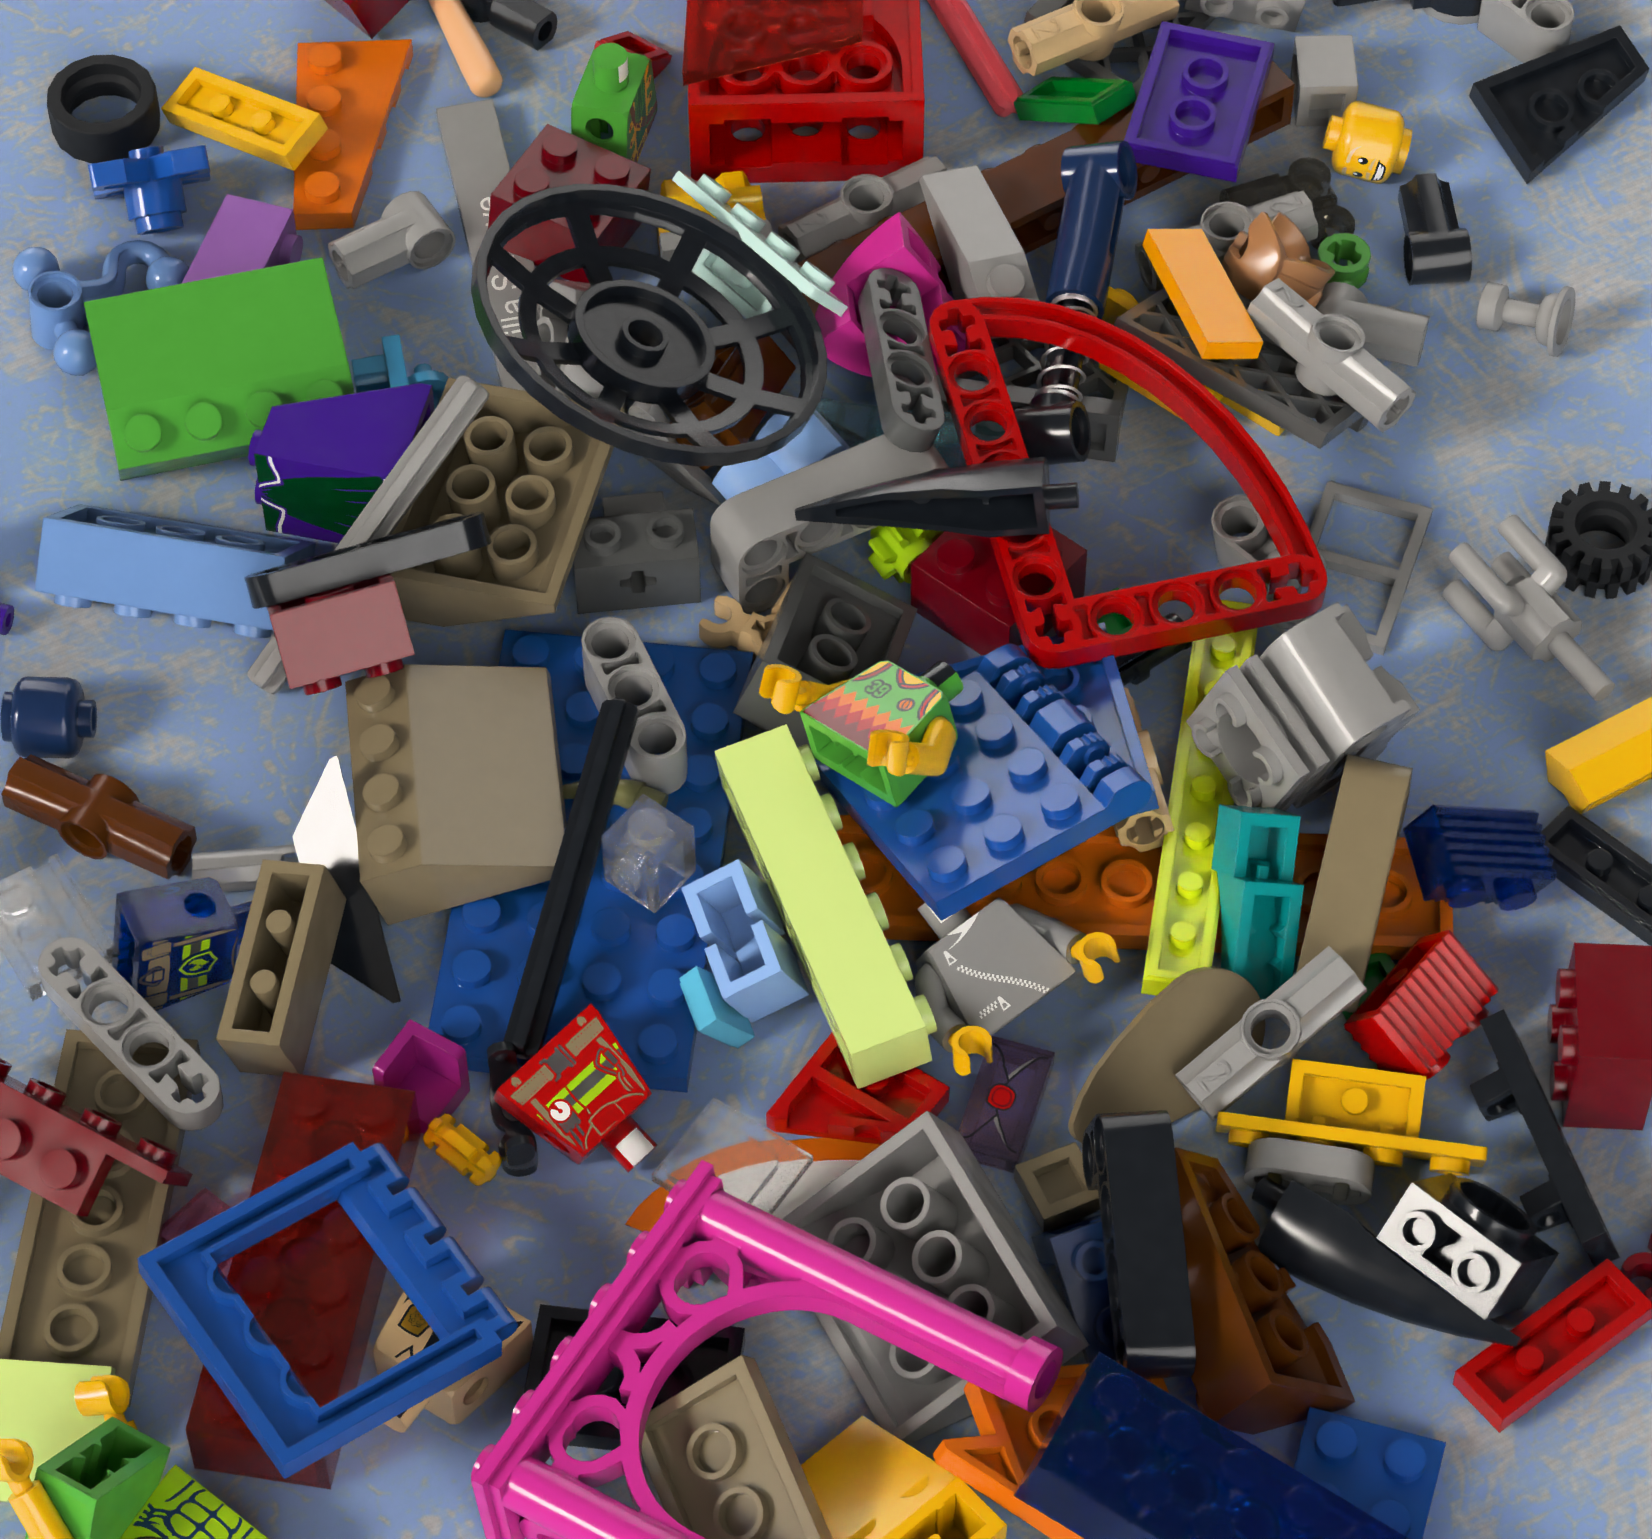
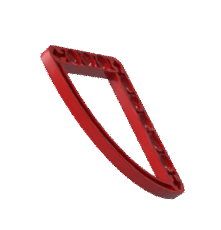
M978 297L951 300L940 304L933 310L929 322V341L932 356L967 465L1029 458L990 337L1021 338L1052 344L1087 356L1123 374L1152 393L1180 416L1214 451L1237 480L1260 515L1281 556L1074 599L1050 524L1049 534H1037L1033 540L1026 543L1011 541L1006 536L989 537L1025 652L1035 664L1047 669H1061L1099 661L1111 655L1119 657L1303 619L1315 614L1322 607L1328 582L1327 572L1309 528L1287 487L1261 448L1234 415L1198 380L1168 356L1133 334L1095 316L1052 303L1025 298ZM958 326L961 333H966L964 351L957 353L958 344L955 334L952 330H947V327ZM976 371L986 376L989 384L980 390L970 391L960 387L955 379L961 373ZM981 421H993L1003 427L1005 434L996 440L985 441L973 435L971 428ZM1039 573L1050 578L1054 588L1048 593L1033 595L1023 590L1019 581L1026 575ZM1297 579L1301 587H1308L1307 593L1298 594L1294 586H1287L1288 580ZM1265 583L1268 584V595L1274 594L1273 601L1271 602L1266 601ZM1240 588L1252 595L1254 603L1248 608L1235 610L1223 604L1219 595L1227 589ZM1178 600L1190 606L1194 614L1186 621L1172 622L1165 619L1160 614L1158 608L1165 602ZM1052 613L1051 621L1054 631L1058 637H1064L1063 643L1052 644L1049 636H1043L1045 615ZM1108 613H1118L1127 617L1133 626L1126 633L1112 635L1100 629L1097 621Z

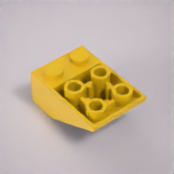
M863 1415L801 1464L832 1539H1006L1007 1524L964 1481Z

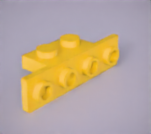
M1293 1058L1284 1120L1218 1111L1215 1132L1228 1133V1144L1248 1148L1252 1141L1260 1138H1283L1362 1151L1370 1156L1377 1166L1402 1167L1403 1157L1429 1160L1430 1172L1438 1174L1452 1173L1455 1176H1469L1470 1166L1482 1168L1486 1163L1488 1148L1483 1146L1419 1138L1426 1076Z

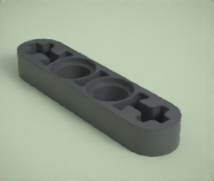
M879 268L873 270L859 295L858 306L881 427L884 435L897 447L909 452L921 453L929 450L934 444L944 424L945 415L920 292L913 280L902 272L891 268ZM886 333L898 336L899 338L903 339L907 344L896 341L895 339L888 336ZM894 374L906 377L915 385L903 382L902 380L898 379Z

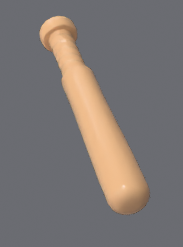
M428 0L471 92L477 97L482 98L495 95L502 86V75L461 0Z

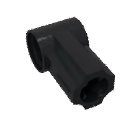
M1436 173L1415 175L1410 182L1399 187L1398 203L1405 231L1403 257L1407 283L1409 285L1469 281L1472 271L1470 237L1466 228L1459 229L1449 182L1440 180Z

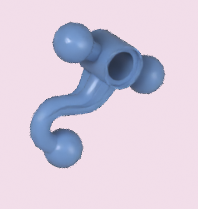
M134 240L117 245L106 255L102 268V278L78 281L71 274L61 272L57 258L49 250L42 247H28L19 252L14 260L12 272L15 282L22 289L28 291L30 328L33 340L39 346L53 350L55 363L63 372L74 376H84L93 371L97 366L90 332L84 329V326L88 325L84 302L122 295L126 283V269L133 264H144L149 267L145 277L148 290L181 284L189 270V266L177 257H170L162 247L152 242Z

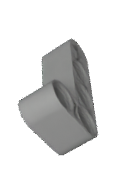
M883 434L729 498L715 510L710 521L712 565L732 597L742 606L743 612L747 614L765 612L774 607L789 584V563L804 558L806 552L809 554L816 553L878 527L796 521V508L881 482L950 467L934 444L929 450L921 453L909 452L891 443Z

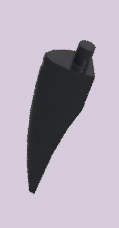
M1047 457L1002 460L941 469L851 490L796 508L795 516L796 521L912 528L981 537L1049 534L1050 510L1079 508V489L1077 482L1050 484Z
M1266 1176L1257 1183L1252 1193V1200L1273 1212L1261 1235L1258 1248L1279 1269L1285 1267L1289 1275L1355 1305L1406 1323L1459 1337L1518 1347L1522 1339L1491 1319L1484 1320L1458 1299L1429 1282L1393 1250L1378 1240L1373 1233L1357 1221L1349 1212L1294 1180L1290 1182L1287 1188Z

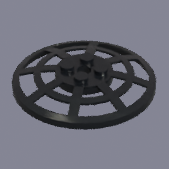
M572 184L548 188L520 199L497 217L487 230L472 266L471 294L475 315L488 345L506 371L530 396L558 418L590 437L625 452L660 462L689 466H729L757 460L783 448L799 435L821 401L827 380V352L820 326L804 296L794 284L743 242L738 231L711 215L675 199L642 189L610 184ZM590 215H604L635 220L670 231L681 236V239L670 261L635 249L599 246ZM562 217L566 218L575 248L550 256L536 266L532 273L503 248L508 241L525 229L550 219ZM703 248L720 257L745 276L766 297L775 310L744 319L739 311L720 292L700 277L691 273ZM492 266L522 291L518 304V320L523 339L505 335L491 306L487 280ZM607 266L636 270L655 276L660 280L657 286L633 280H613ZM583 268L591 287L582 294L576 305L549 287L548 284L560 275ZM683 290L707 307L723 325L708 328L700 316L678 298L681 291ZM537 303L568 324L567 337L569 343L542 342L536 321ZM788 330L795 345L800 364V393L798 398L761 390L764 383V363L757 342L758 339ZM737 347L743 366V384L710 373L715 360V350ZM525 360L536 362L540 369L543 371V373L562 392L568 395L579 405L570 401L563 394H561L554 387H552L545 380H543ZM556 364L581 365L593 379L604 386L598 399L590 396L573 383ZM698 391H702L733 402V404L722 413L707 420L699 421L685 404L684 400L689 399ZM626 398L642 403L657 404L672 423L649 421L625 414L620 410ZM752 408L789 416L783 428L760 440L724 446L713 436V434L735 426L749 414ZM624 428L653 436L686 438L693 445L665 442L633 433Z

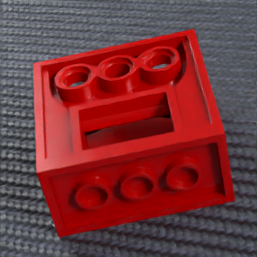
M687 0L688 114L691 178L698 181L704 173L715 180L721 173L742 170L746 174L749 183L847 181L861 174H873L884 177L923 158L925 98L920 0ZM866 125L875 128L878 133L872 138L859 139L851 136L849 131L856 126ZM807 126L813 127L819 132L811 136H800L792 131L799 127ZM742 128H755L761 131L763 135L754 141H741L735 138L733 134Z

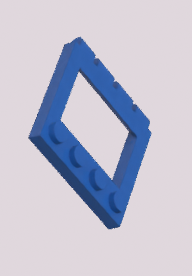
M352 1142L137 1258L139 1274L284 1479L501 1357L502 1341L510 1337L518 1328V1323L492 1288L487 1286L479 1289L484 1282V1278L456 1240L451 1236L441 1239L446 1233V1227L417 1188L409 1187L405 1189L410 1180L382 1143L373 1144L360 1151ZM337 1200L440 1340L326 1405L319 1407L279 1349L258 1323L241 1296L218 1267V1264Z

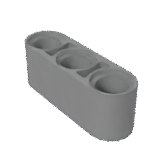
M611 616L599 618L586 627L581 639L585 685L598 712H600L601 705L605 700H612L614 697L622 698L629 703L638 705L639 716L624 766L631 780L646 782L647 787L671 794L680 789L685 783L688 774L687 739L684 724L633 625L622 618Z

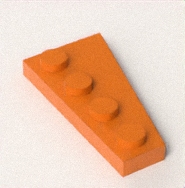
M412 39L298 43L296 105L320 113L328 130L294 171L293 211L296 230L354 228L373 174L372 163L377 149L382 148L387 133L386 123L391 108L396 107L401 93L402 76L405 69H409L413 58Z

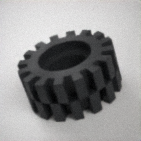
M1600 481L1598 491H1593L1589 482L1580 484L1577 495L1569 489L1562 495L1561 503L1556 501L1552 509L1545 546L1565 566L1567 570L1565 587L1573 592L1581 584L1586 586L1584 594L1586 597L1595 598L1597 589H1604L1606 599L1617 598L1620 586L1625 594L1629 595L1636 591L1638 582L1644 585L1650 577L1652 571V508L1647 510L1649 499L1642 494H1639L1634 500L1630 499L1632 488L1621 484L1618 493L1610 491L1611 482ZM1589 531H1605L1616 535L1626 545L1617 549H1601L1588 544L1580 535Z

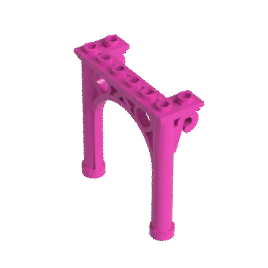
M701 1160L687 1181L681 1179L673 1186L667 1196L664 1213L651 1231L645 1230L636 1237L629 1249L626 1265L612 1284L605 1283L597 1291L591 1302L588 1318L575 1336H567L560 1342L552 1356L550 1370L536 1390L530 1389L526 1391L518 1400L511 1416V1424L497 1444L487 1445L476 1459L471 1473V1483L486 1539H706L678 1523L655 1499L642 1470L643 1435L652 1405L675 1368L705 1340L719 1331L750 1317L788 1310L812 1311L837 1317L1028 1412L1036 1411L1052 1390L1062 1365L1063 1350L1038 1336H1032L1029 1339L1023 1338L725 1192L722 1179L715 1176L714 1165ZM713 1272L728 1286L727 1295L704 1304H690L677 1296L682 1286L689 1289L694 1282L704 1286ZM662 1301L663 1308L669 1319L660 1328L648 1333H639ZM641 1363H646L642 1369ZM614 1366L620 1369L624 1376L619 1391L622 1403L627 1404L626 1408L616 1398L602 1394L594 1395ZM604 1421L613 1424L619 1429L621 1445L593 1461H579L566 1453L569 1443L575 1439L577 1432L586 1424ZM550 1456L552 1461L551 1466L546 1464ZM624 1475L635 1509L592 1487L602 1486Z

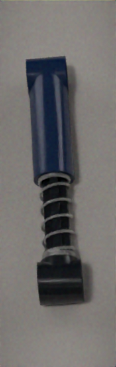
M1124 140L1067 147L1063 152L1061 160V179L1065 198L1045 302L1061 305L1102 319L1105 312L1124 201L1131 200L1135 196L1137 189L1135 156L1129 143ZM1044 343L1046 352L1040 360L1043 371L1036 380L1039 390L1035 392L1029 405L1018 406L1014 412L1029 458L1047 457L1048 465L1084 462L1090 452L1091 428L1087 411L1081 402L1083 396L1078 387L1086 380V375L1082 371V365L1088 363L1090 358L1085 356L1083 361L1084 355Z

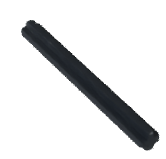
M614 697L612 700H605L601 705L504 1037V1041L513 1043L516 1057L519 1059L529 1060L544 1045L639 716L637 706L622 698Z

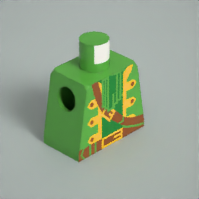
M605 43L594 49L573 98L571 134L634 162H638L658 110L651 59L645 55L627 52L623 46L616 43ZM609 123L613 129V136L608 139H601V132L608 133Z

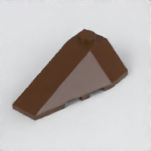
M1175 1147L1196 1349L1195 1370L1191 1378L1197 1391L1195 1398L1199 1410L1212 1427L1254 1435L1306 1420L1310 1407L1328 1412L1347 1408L1355 1402V1399L1329 1338L1319 1322L1307 1327L1287 1295L1288 1292L1297 1286L1285 1267L1277 1270L1275 1265L1261 1253L1254 1240L1260 1235V1226L1218 1158Z

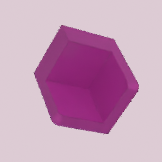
M411 1019L401 1029L372 1069L378 1109L423 1134L428 1130V1125L435 1117L439 1118L444 1114L452 1115L470 1092L465 1049Z

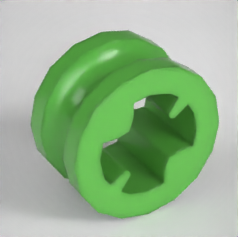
M1336 233L1326 237L1320 243L1317 254L1318 260L1326 262L1335 270V274L1328 283H1347L1358 289L1366 282L1369 274L1371 252L1370 247L1362 238L1349 233ZM1340 259L1348 260L1347 265H1339Z

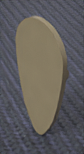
M1212 966L1190 970L1173 980L1139 1012L1092 1069L1077 1096L1069 1118L1068 1128L1071 1136L1082 1143L1084 1131L1096 1114L1167 1110L1172 1123L1200 1109L1175 1075L1238 1023L1250 1005L1261 1000L1254 987L1239 974L1225 968ZM1265 1019L1255 1026L1252 1033L1255 1043L1261 1047L1265 1036Z

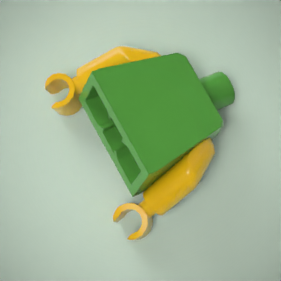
M116 1375L93 1376L90 1381H81L76 1385L75 1402L80 1414L83 1416L103 1415L105 1422L37 1467L34 1481H31L29 1477L34 1461L33 1451L29 1444L19 1439H0V1482H7L12 1491L8 1501L26 1531L25 1539H120L159 1485L171 1448L138 1431L134 1419L126 1420L124 1412L129 1405L130 1388L123 1378Z

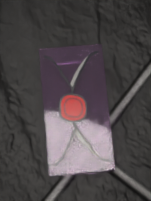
M991 1035L993 1062L989 1064L983 1058L958 1131L962 1134L979 1164L1014 1173L1015 1165L1020 1164L1035 1123L1054 1066L1055 1052Z

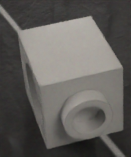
M1352 35L1295 36L1290 77L1295 84L1293 104L1296 127L1327 126L1331 115L1342 117L1346 107L1351 102L1357 101L1358 78Z

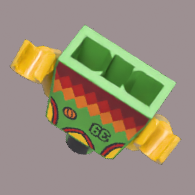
M879 661L851 679L830 685L806 680L802 681V675L796 669L786 665L771 664L767 665L764 669L759 695L763 698H771L773 708L779 713L789 714L794 709L800 712L809 744L816 760L897 808L927 776H939L946 771L958 738L949 702L962 692L963 683L957 672L943 661H937L919 677L891 661Z

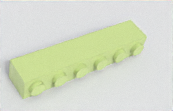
M787 724L715 750L722 788L761 875L768 886L775 906L857 1089L931 1062L932 1055L928 1035L937 1032L933 1013L924 994L913 997L906 982L913 980V975L906 954L899 942L889 946L883 934L884 930L889 929V922L884 907L876 892L867 895L864 893L859 881L865 879L866 874L860 855L853 842L842 845L836 831L843 829L842 820L830 792L820 796L814 785V782L820 780V774L808 744L797 747Z

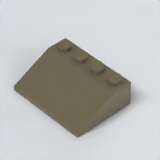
M448 378L439 403L456 379ZM478 383L488 391L489 399L392 534L466 514L483 512L492 543L472 551L390 573L395 580L405 620L447 627L555 613L614 447L590 437L558 418L530 396L527 391ZM568 398L570 401H572V402H574L575 404L579 405V404L576 403L573 399ZM621 408L620 411L625 413L624 408Z
M404 664L403 669L390 674L372 678L362 676L345 681L360 882L375 906H377L387 925L551 880L567 821L551 676L546 667Z

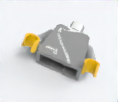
M1000 898L995 899L973 916L964 908L942 921L926 903L917 909L940 940L928 948L916 960L918 972L914 978L916 996L924 994L937 1026V1032L930 1035L946 1051L953 1053V1067L956 1073L961 1076L971 1073L968 1054L977 1053L982 1055L987 1063L993 1062L991 1036L1072 976L1076 970L1071 964L1080 962L1084 977L1091 983H1099L1104 979L1101 965L1095 959L1107 957L1114 961V963L1120 962L1115 941L1109 934L1093 932L1086 935L1055 918L1018 903L1009 905Z

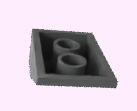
M806 552L747 676L733 713L766 731L787 724L796 745L808 744L811 750L800 712L794 709L789 714L779 713L773 708L771 698H763L759 695L765 667L771 664L786 665L800 672L802 681L806 680L830 685L851 679L879 661H891L897 665L917 608Z

